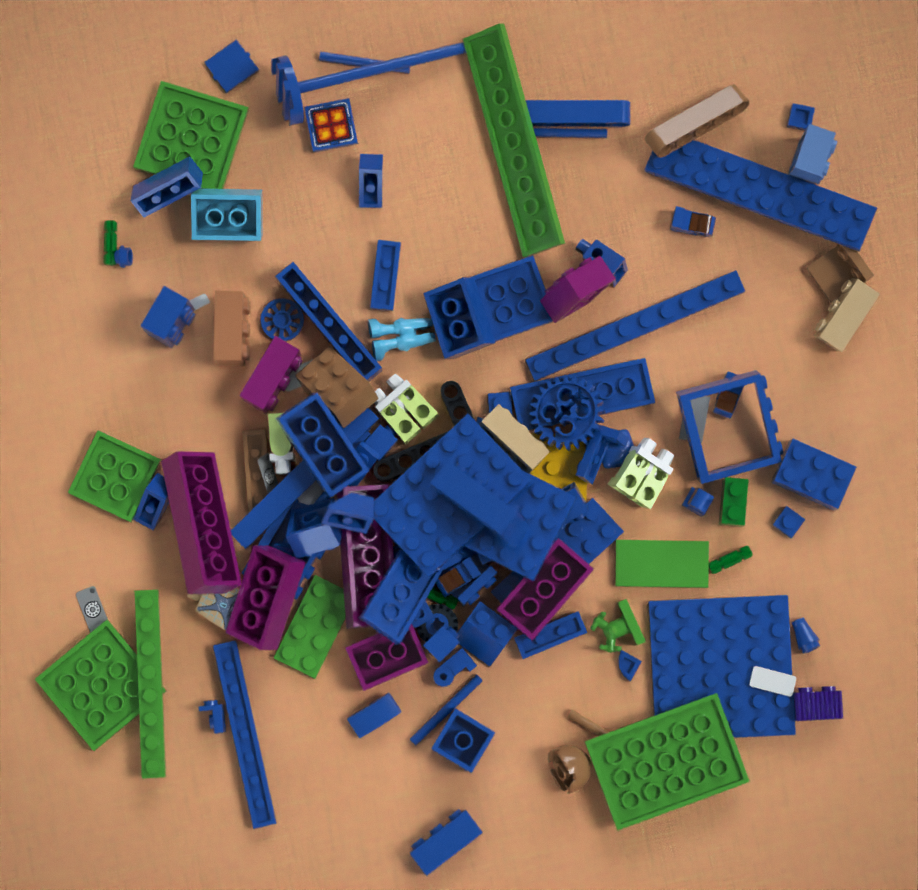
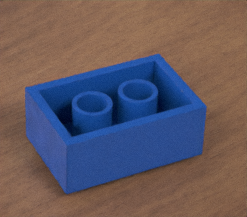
M463 277L423 293L444 359H456L495 344L475 278Z
M163 286L140 326L150 337L172 349L174 345L178 346L183 339L184 334L182 331L185 326H190L196 316L194 313L195 308L187 298Z
M792 438L781 458L782 462L779 463L771 483L835 511L839 509L857 467Z

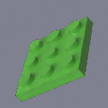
M97 430L68 493L132 523L145 488L153 479L161 459Z

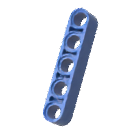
M526 100L533 127H626L631 125L630 101Z

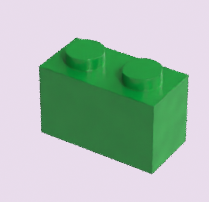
M725 477L722 480L719 525L745 526L749 479Z

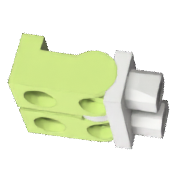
M394 374L386 381L394 391L386 396L378 388L375 392L379 399L374 404L376 405V410L406 445L421 432V429L407 412L410 413L423 430L439 414L407 379L404 381L397 374Z
M282 413L268 414L270 447L273 454H269L270 461L275 463L277 475H286L291 472V462L296 461L293 445L275 419Z
M645 437L638 446L631 447L630 453L624 459L621 468L607 485L625 495L642 508L651 509L668 475L673 471L670 464L674 455L665 449H661L657 457L652 455V452L657 444L650 438Z

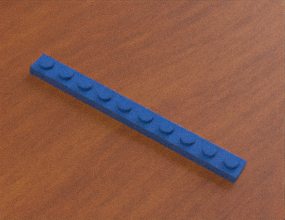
M733 271L525 360L534 382L745 293L744 286L737 271Z

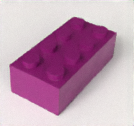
M558 538L548 553L535 581L524 577L497 608V611L532 641L594 568Z
M254 545L225 633L259 650H277L306 562L269 545Z

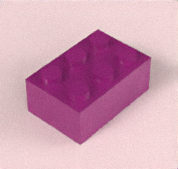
M601 256L594 260L589 257L581 262L578 268L575 270L573 267L568 269L561 275L562 277L554 281L553 285L544 291L546 295L540 302L554 323H557L589 304L615 280V277Z
M275 336L239 395L241 399L265 414L269 410L273 411L279 402V399H277L278 394L281 390L285 392L291 382L289 379L292 371L297 372L303 362L300 350Z
M412 624L398 645L378 633L345 647L363 691L428 664Z

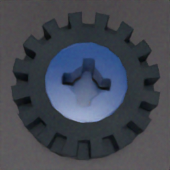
M433 604L429 605V608L434 617L417 627L419 636L423 641L427 642L442 626L446 629L451 626L457 632L458 620L454 611L446 605Z

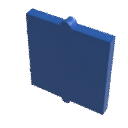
M237 39L204 62L214 75L213 79L219 82L226 93L259 70L251 60L250 53L243 49Z

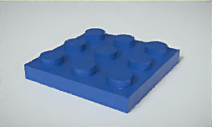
M533 255L469 277L475 278L495 342L554 322L540 302L546 293L544 292L545 287Z

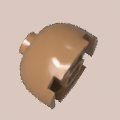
M569 745L560 746L548 753V763L553 761L555 768L550 770L551 774L562 791L568 790L567 794L579 790L587 783L591 772L590 766L592 765L588 754H584L579 748Z

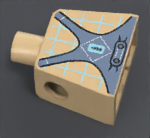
M235 588L226 594H188L187 597L199 602L195 610L196 612L226 631L239 588Z

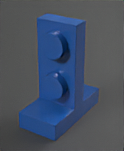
M597 424L601 431L594 430L592 432L595 439L591 438L588 440L584 456L578 463L576 476L586 483L593 484L610 442L626 447L629 438L621 431Z

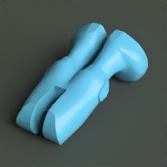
M374 318L368 319L371 339L389 334H399L398 337L393 339L372 341L374 359L376 361L383 360L385 353L395 348L401 351H408L410 348L435 342V333H422L420 335L416 333V330L433 327L432 319L399 318L393 324H382Z

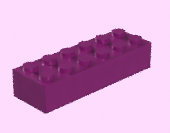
M177 451L162 460L161 463L188 594H226L241 586L242 583L215 452Z
M388 485L347 486L336 493L337 500L350 493L373 497L375 501L388 488ZM374 519L367 534L341 528L340 549L346 629L372 628L361 620L360 616L394 560L392 538Z

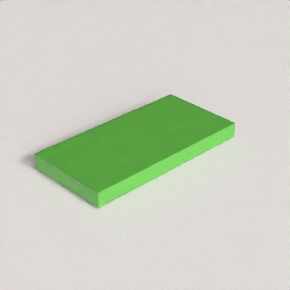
M616 540L615 586L708 588L709 541Z

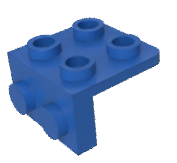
M477 554L470 558L481 575L452 593L463 607L467 603L471 606L480 597L478 592L483 587L488 589L497 580L495 578L497 571L489 565L483 567ZM461 562L442 570L439 577L449 572Z

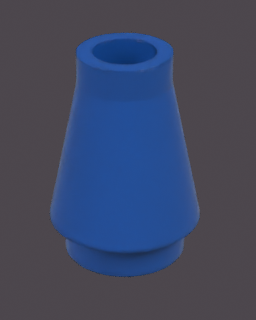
M804 617L792 622L798 649H801L803 654L820 647L818 642L820 639Z

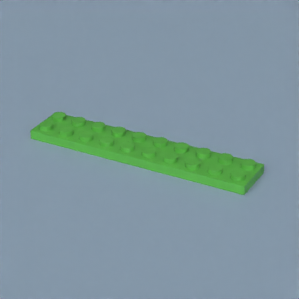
M499 23L464 38L463 42L522 256L530 257L563 245L565 240L505 24Z

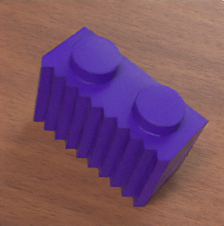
M835 686L821 687L822 691L812 692V687L798 688V692L793 693L795 721L843 719L842 691H836Z

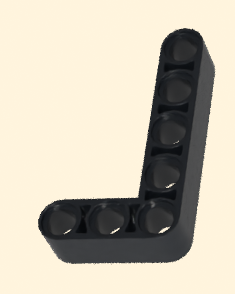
M455 381L445 382L441 387V398L453 426L461 420L455 418L453 414L457 408L465 409L467 414L474 419L460 385ZM451 386L457 389L458 393L454 398H448L444 394L447 387ZM449 431L379 460L373 469L375 477L379 481L387 482L401 476L422 457L420 451L423 447L431 448ZM402 456H409L412 459V464L409 467L403 468L399 465V459ZM381 465L390 467L391 472L388 476L381 477L377 471Z

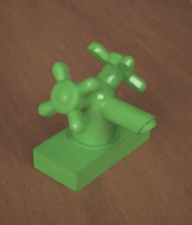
M627 599L617 603L622 613L621 617L608 623L603 619L607 613L601 612L600 615L594 618L590 629L594 631L598 626L603 630L606 637V645H599V649L609 653L621 651L622 647L615 646L616 639L629 633L632 635L636 645L646 642Z

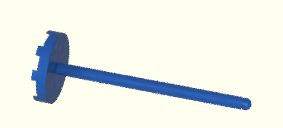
M464 42L301 82H297L293 66L288 56L284 55L271 59L272 75H276V96L278 103L283 102V118L285 121L289 120V126L303 123L304 121L301 93L464 54L466 49Z

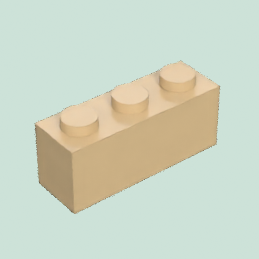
M851 278V280H847L840 290L842 292L838 299L832 301L828 308V315L825 319H821L815 328L816 333L814 336L839 352H843L880 295L877 291L856 278Z
M500 404L479 424L523 471L529 474L550 452L542 441L537 440L531 435L528 428L514 419L511 412Z

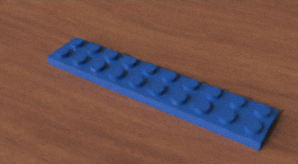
M696 140L689 142L662 158H659L652 150L645 167V172L859 252L877 211V207Z

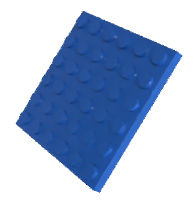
M788 595L648 601L654 716L717 693L734 738L796 735L794 694L786 696L750 686L752 671L755 666L792 675Z

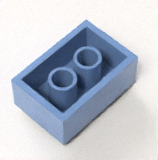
M809 124L800 137L788 175L819 185L820 181L826 176L830 166V162H827V160L830 159L837 145V141L834 140L836 133Z

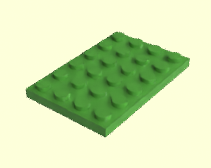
M717 693L585 741L617 831L750 782Z

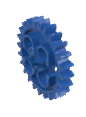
M565 375L562 382L558 377H555V384L553 385L547 381V389L539 388L542 392L541 396L534 394L538 402L530 404L532 408L536 409L529 413L531 417L536 418L530 422L532 426H538L534 432L537 435L542 434L540 437L541 441L544 442L548 439L547 444L550 447L556 442L558 450H561L563 444L568 451H570L571 444H574L577 449H579V442L581 441L588 445L586 438L589 436L595 439L592 432L594 430L601 431L597 423H604V419L599 416L605 413L603 408H599L604 404L602 399H597L600 393L598 391L593 392L595 388L593 384L586 387L587 381L585 379L578 383L577 376H574L572 381H570L569 377ZM579 389H581L583 397L591 398L589 400H581L583 407L589 408L587 415L583 417L578 416L580 408L572 399L566 402L562 401V396L565 393H572L573 397L577 400L579 399ZM551 409H555L556 414L554 418L563 427L567 424H572L571 432L567 434L562 433L561 428L557 426L554 437L552 429L544 428V426L554 425L550 418H546V413ZM567 410L570 411L571 414L568 416L563 412Z

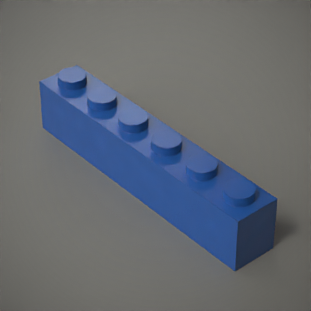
M294 262L275 276L281 286L337 353L368 382L383 371L379 363Z

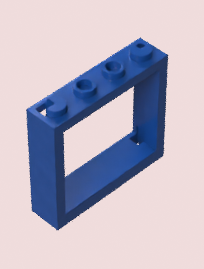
M757 370L676 392L697 479L701 484L782 462L780 455L783 454L781 442L776 440L775 435L778 432L775 419H771L770 415L773 406L770 397L766 398L764 390L768 388L765 376H761ZM754 383L771 455L708 472L690 400Z

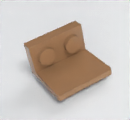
M840 244L807 267V270L830 303L839 298L842 293L840 291L841 287L847 280L856 278L865 283L874 276L856 250Z

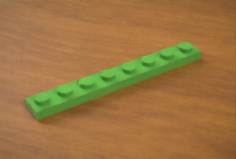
M159 590L135 591L142 779L165 778L166 757Z

